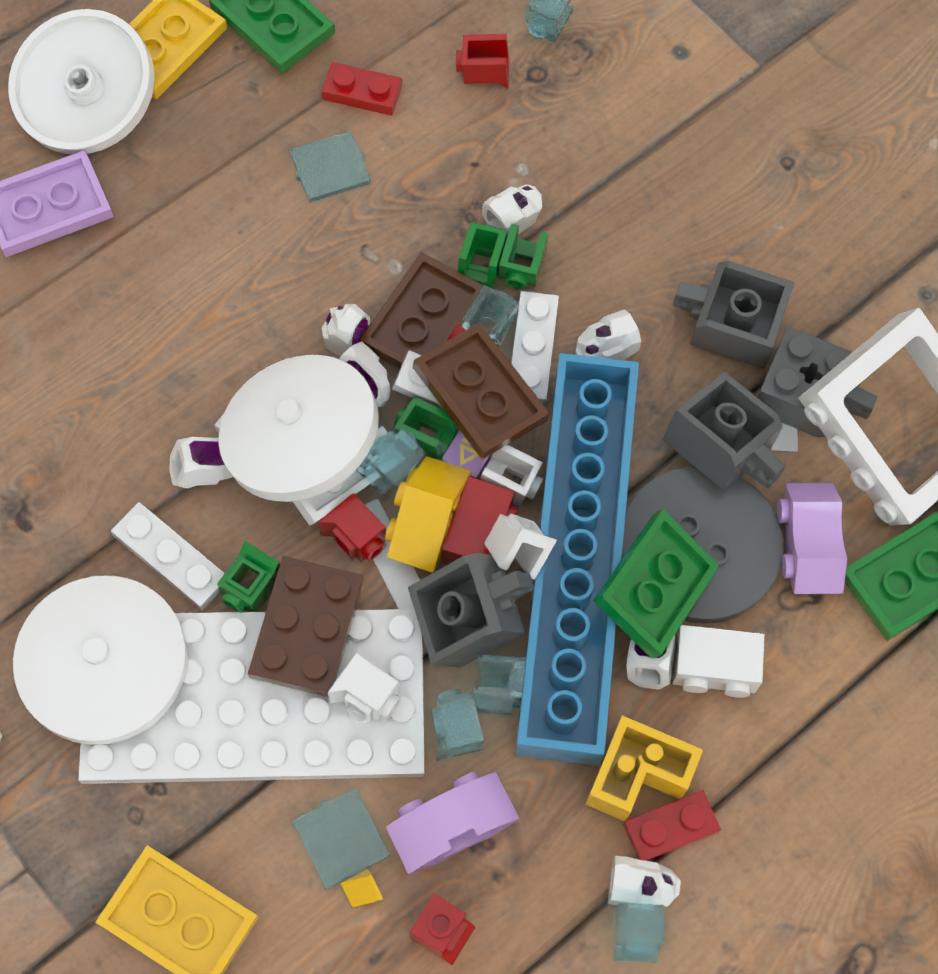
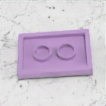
M85 150L0 181V246L5 257L114 217Z

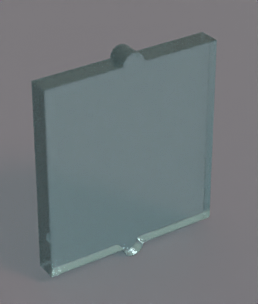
M351 131L290 149V154L297 170L295 173L296 180L302 182L309 203L371 184V179L363 162L365 160L364 153L359 152Z
M356 788L329 802L322 800L320 807L292 821L326 890L390 857Z

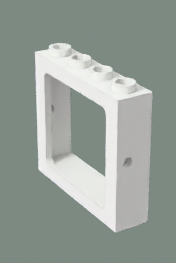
M919 307L897 314L798 397L805 407L804 411L807 418L821 429L828 439L830 450L844 461L851 471V478L855 485L866 492L874 503V510L878 517L888 523L889 526L913 523L938 500V471L912 494H908L845 407L844 397L902 347H905L938 394V333Z

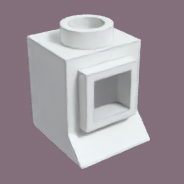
M506 445L493 453L479 480L515 491L513 503L521 506L525 496L533 500L543 480L542 477L536 475L543 462ZM506 470L522 478L521 484L519 485L502 476L504 471Z
M510 513L509 517L502 514L499 515L484 544L501 569L508 570L515 557L524 572L530 573L531 578L536 579L557 540L544 536L534 521Z
M357 653L328 691L330 703L344 701L345 706L369 722L372 718L380 721L382 717L388 720L401 702V698L397 696L399 694V681Z

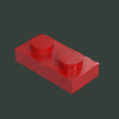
M332 62L322 89V99L393 116L402 88V78Z
M704 790L626 820L623 823L637 859L644 861L653 860L718 834L721 831Z

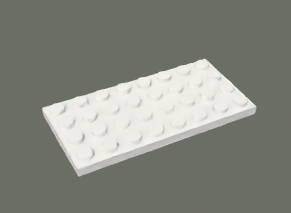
M415 610L355 611L337 679L357 653L399 681V694L397 696L401 698V702L393 715L388 720L383 717L380 721L372 718L370 722L345 706L344 701L330 703L329 697L249 678L248 670L266 612L175 613L183 630L187 646L186 673L175 701L167 712L151 727L129 739L100 745L81 743L78 781L81 784L424 777L422 633Z

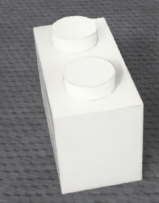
M686 625L679 627L676 633L672 685L683 686L682 689L691 693H705L708 689L725 690V695L737 698L748 697L750 693H756L763 682L764 634Z

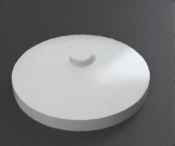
M80 9L62 13L36 28L19 48L11 66L8 82V93L12 111L22 128L48 149L71 155L83 150L87 154L101 151L126 137L144 116L154 89L153 61L146 44L137 32L116 15L93 9Z
M302 355L276 362L250 378L236 392L228 404L219 428V449L222 460L238 484L260 498L290 502L320 495L347 479L368 455L378 429L379 415L376 399L368 383L358 370L337 358L324 355Z
M106 575L92 576L70 582L45 597L24 622L19 632L13 655V673L16 688L21 700L33 717L46 729L64 739L92 745L123 741L151 727L167 712L175 701L183 684L187 667V646L184 633L175 613L167 602L155 591L137 581Z

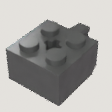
M731 261L719 262L711 285L701 284L699 287L680 282L673 306L689 312L690 317L698 320L690 343L691 345L764 369L773 349L795 282Z
M787 326L757 398L779 415L781 423L815 437H826L821 429L807 418L804 411L805 407L798 397L849 356L852 351ZM858 385L844 397V405L850 414L867 419L872 413L878 396L860 388Z
M723 372L676 409L663 437V441L722 490L743 473L769 488L779 479L785 468V465L771 451L783 427L779 415L726 372Z
M474 553L460 557L409 586L408 590L431 665L463 667L524 635L525 630L515 601L535 589L530 573L514 571L506 575L505 570L498 566L492 555Z

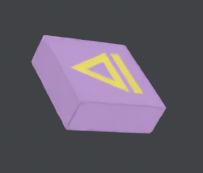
M459 430L441 461L472 471L470 477L479 479L493 454L482 460Z

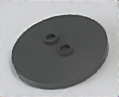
M695 466L670 470L657 476L636 494L625 515L622 558L653 513L664 509L719 565L684 621L716 623L733 619L753 608L767 594L779 573L782 563L783 537L780 524L771 505L749 482L738 477L722 490Z

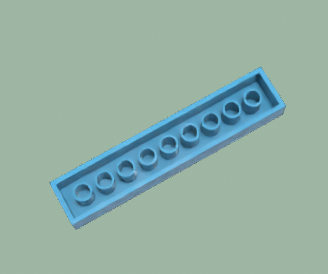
M559 353L539 527L544 536L556 539L557 541L533 582L535 589L532 591L515 756L600 766L604 757L616 623L593 600L622 560L639 362Z

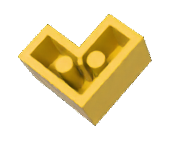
M428 456L424 458L418 468H411L406 482H401L395 497L394 505L400 506L397 519H391L385 535V541L391 542L387 558L434 573L441 561V548L468 476L471 475L472 471Z
M622 715L585 805L619 820L626 821L632 811L642 783L677 799H682L690 786L703 749Z

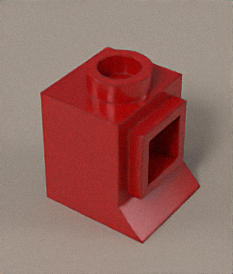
M507 34L463 35L462 50H456V71L463 72L464 84L498 83L506 88L509 87L510 57Z
M354 493L318 521L320 535L333 537L335 543L352 560L356 557L360 562L365 559L371 561L386 546V526Z
M434 893L412 927L410 939L450 965H453L474 931L475 926L466 920L465 912Z

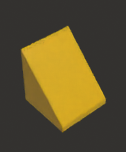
M368 869L340 883L352 908L383 899Z

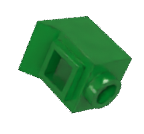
M471 222L459 256L458 272L487 287V291L494 292L499 272V263L508 231L498 229L492 225ZM475 254L491 258L489 267L472 264Z
M511 224L499 263V278L505 279L504 283L515 289H525L527 285L536 287L547 251L548 233L541 232L538 243L518 238L519 226ZM515 257L532 261L531 267L514 264Z
M416 396L413 397L407 408L402 407L399 410L393 425L398 443L422 455L440 461L459 431L445 410ZM423 426L436 432V434L432 438L419 430Z
M244 541L238 556L217 583L222 595L221 601L235 612L242 613L243 610L258 612L272 593L280 567L279 561ZM250 569L258 574V577L250 588L246 589L239 583Z

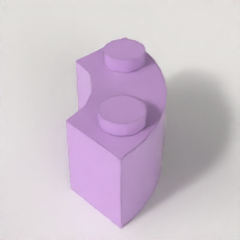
M785 483L784 499H778L777 519L779 523H784L786 553L782 555L781 572L783 578H790L794 594H840L844 591L848 557L842 535V500L833 483Z
M471 772L457 779L453 783L455 788L424 804L421 799H417L398 810L400 818L387 825L386 829L408 875L436 866L460 851L492 838L520 819L496 772L479 777L477 772Z

